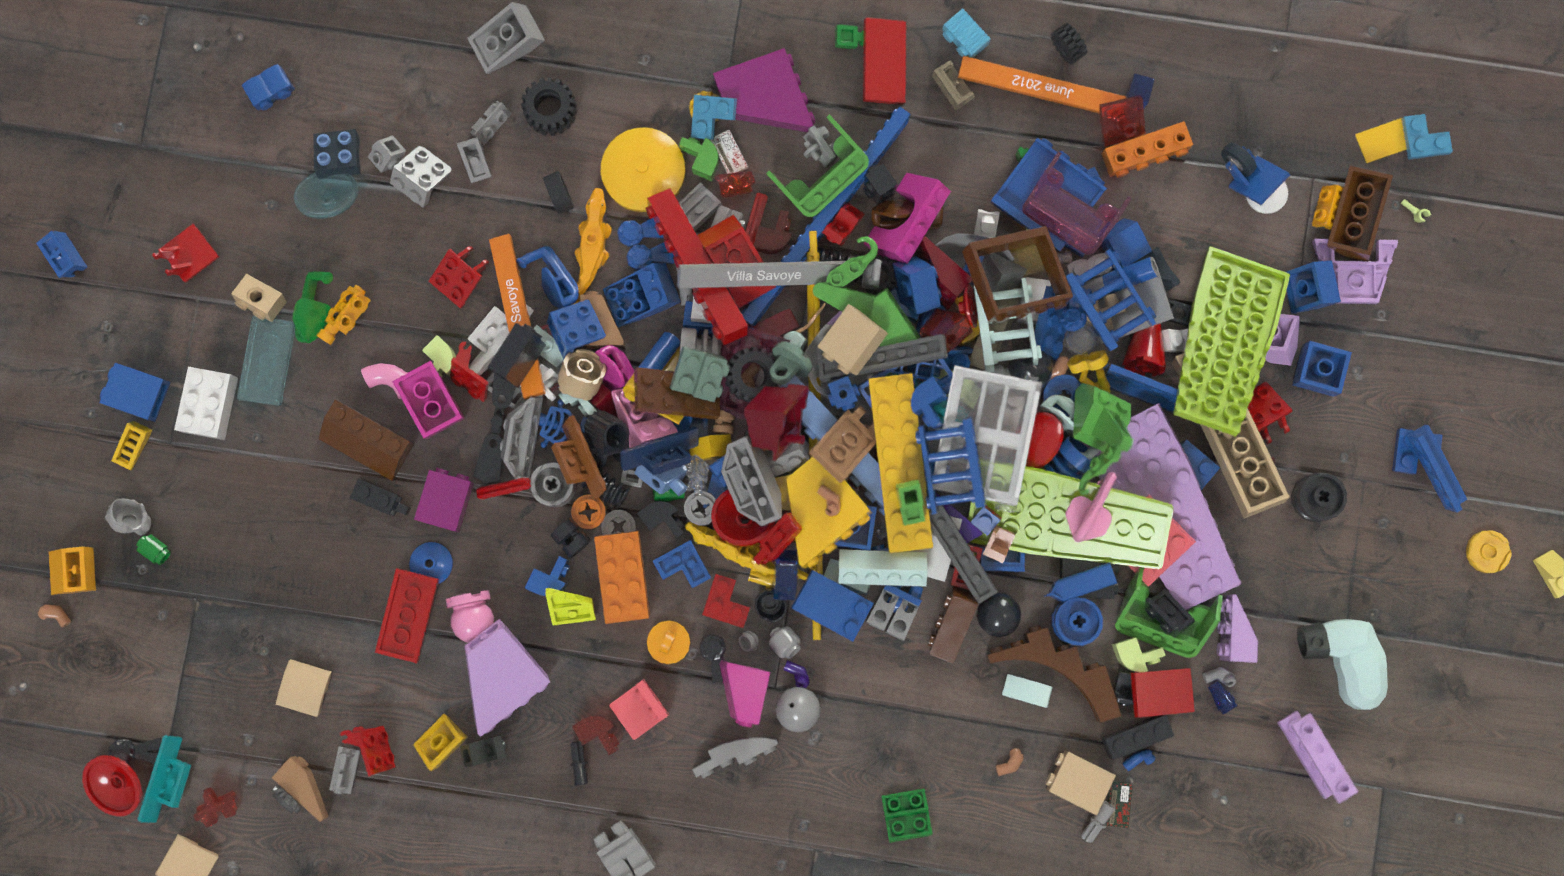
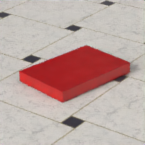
M1191 668L1131 673L1135 717L1195 712Z

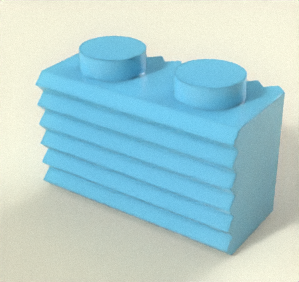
M961 9L943 25L942 34L949 43L953 42L958 47L957 51L962 57L974 58L989 45L990 37L964 9Z

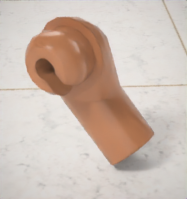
M1060 356L1056 360L1051 379L1064 375L1069 368L1067 365L1069 358L1067 356Z
M823 484L817 493L826 499V514L828 516H835L841 509L840 497Z
M47 604L40 607L38 611L39 618L43 620L55 618L62 628L71 623V620L60 606Z
M1015 748L1009 752L1010 758L1007 763L995 766L998 776L1018 770L1023 762V754H1021L1019 749Z

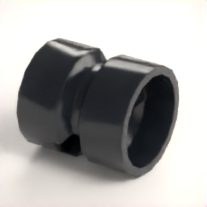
M572 518L563 522L550 535L558 545H563L562 550L570 559L591 542V539L584 531H578L579 526Z

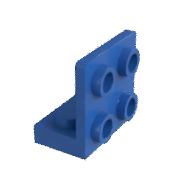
M590 300L549 312L547 325L563 360L569 352L573 353L575 348L604 339L606 336Z

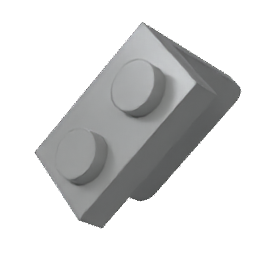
M418 146L393 167L390 184L407 195L413 202L421 207H425L429 203L432 189L449 176L452 169L424 147Z

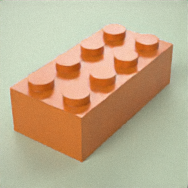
M640 531L595 536L605 624L649 618L650 609Z

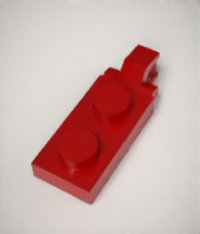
M785 513L759 542L761 550L753 558L757 565H766L769 561L773 562L803 530L791 513Z

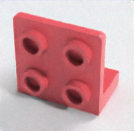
M645 679L609 705L633 740H636L670 715Z

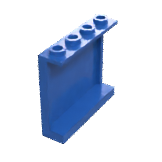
M1037 138L990 203L1027 230L1046 226L1055 250L1060 252L1107 188L1104 186L1105 182L1099 177L1094 176L1092 178L1086 173L1088 170L1079 163L1074 165L1070 162V157L1063 151L1058 153L1052 149L1053 144L1048 140Z

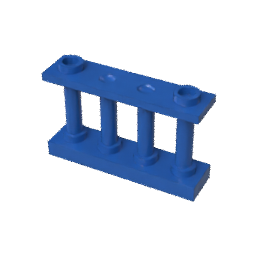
M1109 249L1104 252L1107 259L1080 276L1078 274L1074 276L1073 273H1070L1066 276L1072 293L1109 351H1112L1118 347L1116 343L1119 341L1118 338L1146 321L1150 326L1156 324L1154 320L1156 315L1150 306L1146 308L1121 268L1120 263L1122 261L1117 252L1114 251L1112 253ZM1114 267L1119 275L1118 278L1092 294H1085L1082 286H1084L1086 281L1107 268ZM1124 284L1130 296L1106 311L1097 313L1093 307L1096 304L1095 301ZM1137 304L1142 312L1141 315L1115 331H1108L1105 323H1107L1109 318L1130 305Z
M973 417L963 419V424L955 428L926 432L925 425H920L918 427L919 431H916L917 444H921L929 491V496H926L927 508L932 510V514H937L939 505L971 501V503H975L976 508L986 506ZM954 436L965 437L966 446H963V449L929 454L928 440ZM963 457L969 460L970 468H966V471L933 475L931 462ZM965 479L972 481L973 489L970 492L936 497L934 484Z

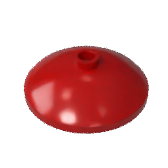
M1049 412L1036 413L1025 466L1040 469L1049 463L1060 449L1064 429L1060 419ZM1023 420L1018 424L1016 434L1021 433ZM1011 449L1008 455L1012 464L1015 463L1016 449Z
M729 489L716 499L711 512L712 525L717 535L725 542L736 546H750L759 543L776 523L775 520L761 526L756 521L739 513ZM743 520H749L746 524L741 523Z
M102 755L95 757L87 763L82 775L83 786L87 796L97 808L113 816H126L138 808L142 799L141 783L135 771L126 762L114 756Z

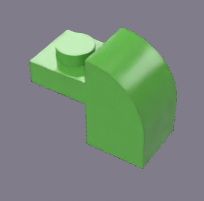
M682 137L679 144L680 150L696 157L692 166L693 174L712 181L719 165L718 152L715 145L707 138L700 145V142L694 138L689 137L686 139Z
M914 480L896 484V495L903 525L924 522V502L919 481Z

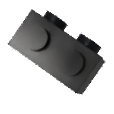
M876 164L866 171L863 191L869 199L872 198L879 205L895 195L898 184L884 164L880 166Z

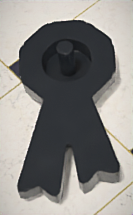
M710 634L703 637L699 644V650L702 657L711 661L712 682L716 683L719 681L723 683L720 661H726L723 657L726 645L723 638L716 634Z
M159 737L137 745L133 744L129 739H117L109 746L108 755L119 758L127 764H130L134 759L155 764L158 752L149 751L160 749L162 738Z

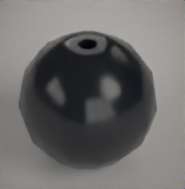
M1025 347V348H1022V349H1020V350H1023V349H1031V348H1030V347ZM1041 351L1042 358H1038V366H1033L1032 357L1014 359L1009 362V373L1012 377L1042 382L1041 388H1043L1053 375V363L1050 356Z
M1000 592L981 602L977 607L976 613L978 625L987 634L994 637H1004L1013 633L1019 626L1022 615L1019 604L1010 595Z

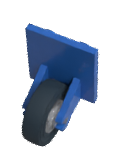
M1229 143L1221 151V156L1226 163L1225 166L1234 178L1229 187L1259 205H1262L1290 176L1289 172L1259 156L1255 157L1244 146L1241 147L1235 143Z

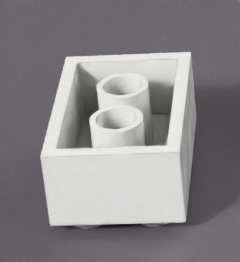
M188 367L174 430L225 440L238 378L231 374Z

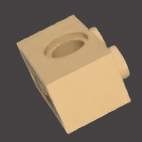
M248 274L243 277L231 293L236 301L235 304L242 310L249 309L260 320L267 319L270 322L275 319L287 303L282 293ZM262 298L260 301L254 302L255 299Z

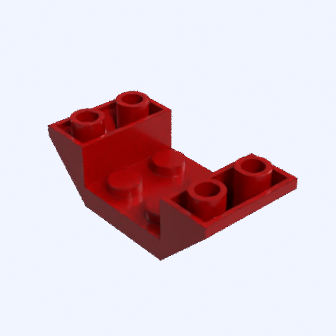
M734 215L697 235L713 264L764 263L744 228ZM776 286L727 287L738 308L776 288Z

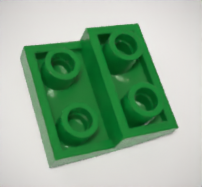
M925 789L881 796L889 843L933 835Z

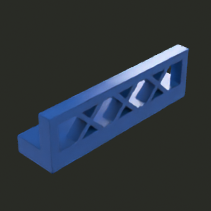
M1423 425L1406 436L1444 508L1453 512H1459L1462 510L1460 504L1466 501L1467 497L1429 425Z

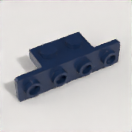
M691 427L621 451V469L626 471L643 465L654 476L691 463V455L686 450L698 446V428Z

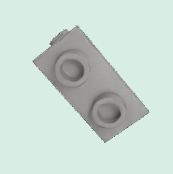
M496 101V103H492L484 113L487 119L484 120L480 117L471 127L470 133L475 138L478 137L483 145L492 138L495 132L511 115V112L502 102Z
M338 747L329 790L337 794H351L360 750Z

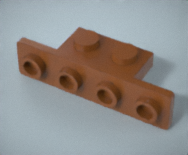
M574 415L569 416L562 425L568 441L554 443L551 448L566 483L586 482L593 499H598L606 490L605 481L600 475L597 463L592 457L579 423H577Z

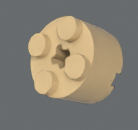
M577 349L574 353L569 352L565 356L558 374L559 390L563 394H568L585 401L591 400L599 391L605 376V363L602 364L599 356L589 350Z

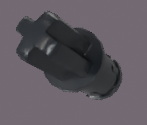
M571 742L572 763L570 766H573L574 786L589 784L586 771L588 761H585L583 742Z

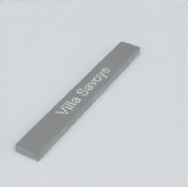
M846 261L679 265L677 285L679 288L814 285L819 282H826L828 274Z

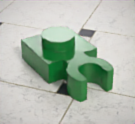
M837 25L835 27V48L856 49L858 43L864 47V30L858 32V26Z

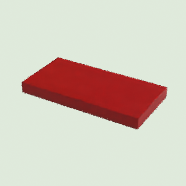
M867 17L864 19V102L905 104L906 21Z
M396 568L375 653L418 663L439 578Z

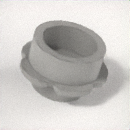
M751 631L743 632L739 637L740 647L746 652L757 649L759 642L757 635Z

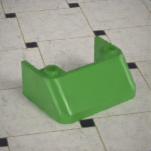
M830 114L826 118L841 134L833 145L834 152L840 160L810 188L801 180H793L785 187L771 171L766 173L802 214L807 217L816 216L862 174L869 164L867 155Z
M1139 567L1127 587L1116 618L1115 628L1122 634L1157 647H1163V649L1187 658L1195 657L1220 622L1223 596L1218 595L1210 608L1201 604L1189 608L1187 612L1195 619V622L1174 638L1170 633L1166 634L1161 629L1156 618L1152 619L1145 611V599L1148 598L1149 587L1142 582L1144 567Z

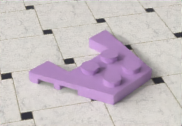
M1314 239L1312 241L1318 261L1332 260L1341 299L1339 304L1379 303L1398 240L1376 241V262L1335 261L1334 250L1327 247L1329 239Z

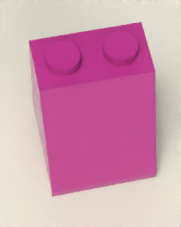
M720 661L730 716L736 719L735 723L741 726L752 728V724L759 725L770 672Z

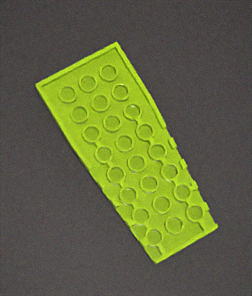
M1209 246L1192 303L1174 415L1233 436L1239 434L1242 421L1247 413V407L1253 397L1252 393L1255 385L1258 383L1261 368L1264 366L1267 351L1270 349L1278 326L1290 274Z

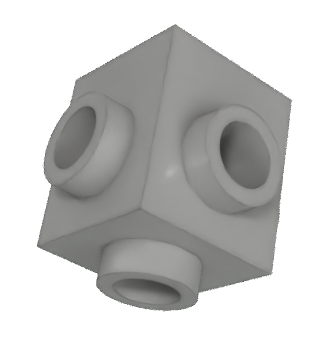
M392 135L375 142L368 158L381 173L389 169L392 171L393 167L400 162L406 150Z

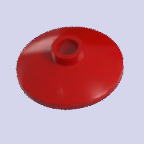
M966 285L963 301L958 303L960 315L965 314L972 328H976L978 317L975 296L971 285Z

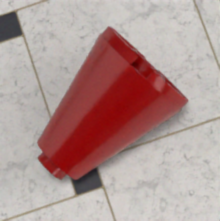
M1161 323L1133 334L1123 359L1122 366H1124V369L1144 377L1145 373H1152V377L1165 372L1166 362Z

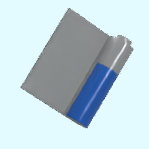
M1151 256L1122 267L1146 308L1150 306L1156 315L1154 319L1156 324L1154 325L1173 319L1171 307L1154 258ZM1114 270L1086 281L1082 287L1086 290L1091 289L1093 293L1118 278L1119 275ZM1124 284L1107 294H1116L1120 301L1130 296ZM1105 296L1098 300L1100 309L1107 307L1104 299ZM1136 303L1127 307L1125 313L1111 317L1113 331L1142 314ZM1146 321L1121 337L1141 331L1151 326ZM1098 334V337H1099V340H1100V344H1104V342L1102 341V339L1100 338V336H1099V334Z

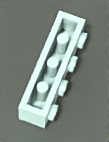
M839 550V584L926 586L928 572L927 552L889 553V551Z

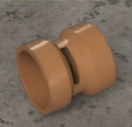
M720 410V417L715 419L712 432L733 434L734 427L732 426V421L735 419V412Z

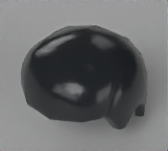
M767 588L762 590L756 597L754 608L761 619L774 623L784 617L787 612L788 603L782 592L773 588Z

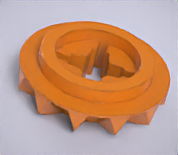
M592 495L579 497L573 503L571 509L572 519L583 529H593L600 526L606 514L603 502L599 498L593 499ZM587 503L590 509L598 510L591 514V521H589L587 515L580 514L586 510Z

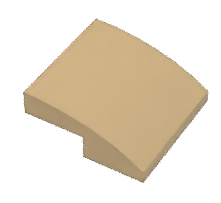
M290 659L280 685L276 705L318 717L321 712L324 694L328 691L332 672Z
M177 834L155 875L208 876L218 859V854L200 847L197 842Z

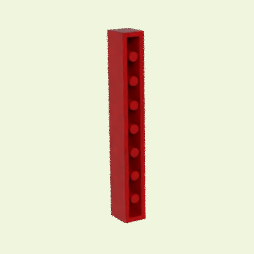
M671 188L648 197L646 212L649 218H653L656 222V231L659 236L663 235L667 251L673 253L677 269L679 270V265L713 264ZM726 287L692 288L694 291L693 297L697 304L702 305L704 309L702 310L707 322L710 321L712 323V330L717 340L720 339L723 345H726L747 335L748 325Z

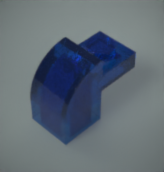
M784 550L774 560L773 599L795 600L798 578L796 550Z

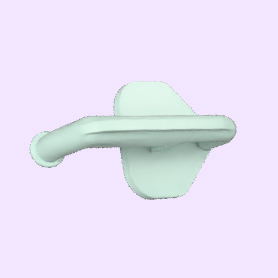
M1061 395L1050 396L1040 407L1043 412L1052 413L1060 419L1064 429L1063 436L1066 438L1073 436L1075 402ZM1057 403L1070 416L1067 417L1062 411L1053 406ZM1091 446L1087 451L1081 453L1091 460L1100 450Z

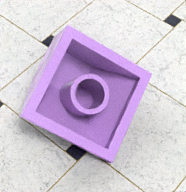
M1280 314L1274 338L1266 354V361L1291 366L1298 345L1299 316Z

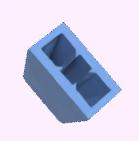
M643 465L638 466L635 470L636 476L659 494L672 489L680 496L688 489L682 481L687 472L685 465L654 476Z

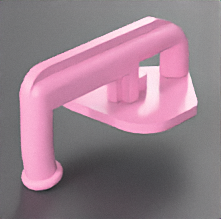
M1114 472L1108 473L1102 480L1097 482L1101 486L1093 501L1082 496L1076 497L1071 501L1065 516L1075 542L1101 537L1108 530L1112 517L1110 512L1102 506L1116 480Z

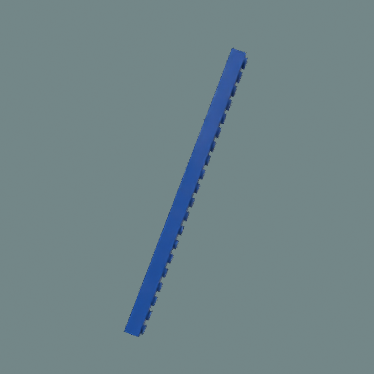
M901 107L892 112L891 119L886 120L883 125L884 128L877 132L875 140H871L868 144V149L863 151L869 159L867 169L820 211L819 214L813 217V222L806 226L805 233L803 235L800 234L796 245L791 246L789 254L785 255L781 262L805 261L810 248L809 231H817L818 243L824 236L822 232L825 227L834 220L840 209L851 200L863 184L867 174L866 171L878 164L909 123L910 113ZM777 285L773 290L750 302V306L742 311L741 314L750 328L760 321L786 285Z

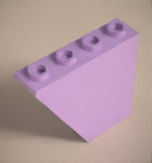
M500 619L464 646L475 726L480 737L485 733L491 732L497 723L509 718L515 709L527 704L533 695L545 690L550 683L547 673Z

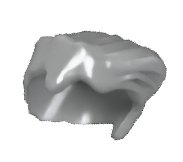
M122 498L115 500L108 506L109 509L106 512L105 519L115 532H135L142 536L150 530L151 518L148 516L142 503L140 504L134 499Z

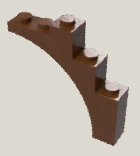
M1041 625L1028 628L1029 632L1024 634L1025 643L1021 639L1011 642V647L1003 649L1002 646L989 649L990 653L986 654L987 662L990 664L1006 660H1026L1045 665L1059 672L1081 691L1093 710L1097 722H1104L1121 716L1106 666L1095 662L1086 665V670H1084L1077 647H1070V644L1058 646V651H1055L1049 630L1046 627L1042 628Z

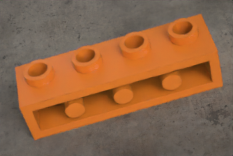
M1184 121L1105 148L1101 155L1109 176L1116 175L1117 178L1129 174L1130 170H1143L1149 167L1150 163L1156 162L1161 164L1168 161V157L1174 155L1176 157L1184 156L1189 153L1188 150L1193 146V142Z

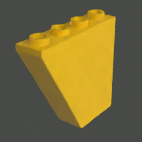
M814 457L810 458L786 478L792 515L803 528L795 538L801 567L805 569L807 567H814L820 561L819 557L824 553L829 554L837 547L836 543L840 539L846 540L854 533L852 529L858 524L863 526L870 520L869 515L872 514V511L848 482L844 480L839 483ZM823 484L840 497L841 509L835 516H828L826 514V499L817 493Z

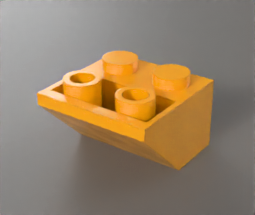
M74 547L49 552L51 595L96 591L94 548Z

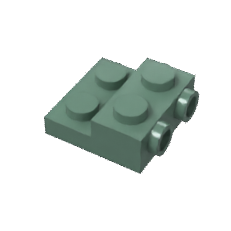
M682 346L670 388L671 390L692 394L695 398L715 402V398L721 396L723 386L720 383L722 377H726L729 372V364H727V360L723 356Z

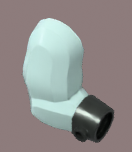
M1353 619L1333 620L1323 624L1321 622L1297 630L1298 647L1304 659H1327L1329 656L1333 657L1334 667L1338 676L1339 695L1345 704L1359 710H1370L1380 705L1386 697L1388 688L1387 662L1384 650L1378 641L1373 626L1369 622Z

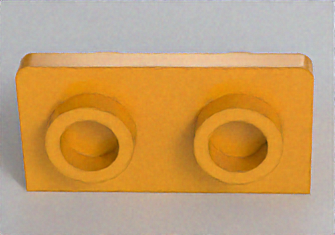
M1339 185L1322 187L1312 226L1325 227L1332 230L1343 187Z

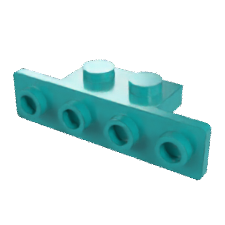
M163 736L137 819L139 822L156 823L162 804L172 808L179 807L191 768L190 764L176 759L182 742V738L179 736Z

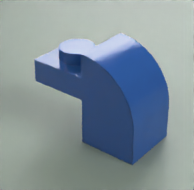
M934 376L921 383L914 390L911 398V408L917 416L924 413L922 419L927 427L931 426L938 430L944 425L934 407L947 400L948 397Z
M559 556L550 575L538 569H533L525 589L542 596H546V588L563 591L568 583L560 579L561 577L565 578L570 569L568 565L569 560Z

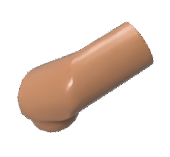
M752 362L741 374L742 381L750 388H755L754 376L761 370L755 362Z

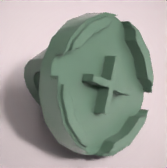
M782 341L781 344L777 343L773 348L772 353L777 360L772 365L770 374L772 381L776 384H786L795 375L806 377L811 372V360L808 357L805 359L802 356L804 352L794 344ZM780 370L787 372L784 376L776 375Z

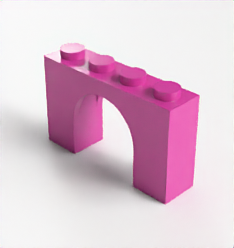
M910 173L905 174L896 191L906 200L915 203L912 214L900 227L887 230L874 226L868 236L878 246L877 255L886 256L889 259L906 264L910 261L951 192L938 179ZM864 242V245L871 249L869 243Z

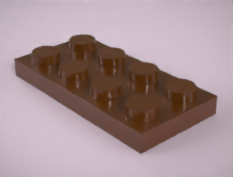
M639 367L634 370L635 411L718 419L720 417L719 397H716L715 402L695 398L692 394L671 390L670 384L675 371Z

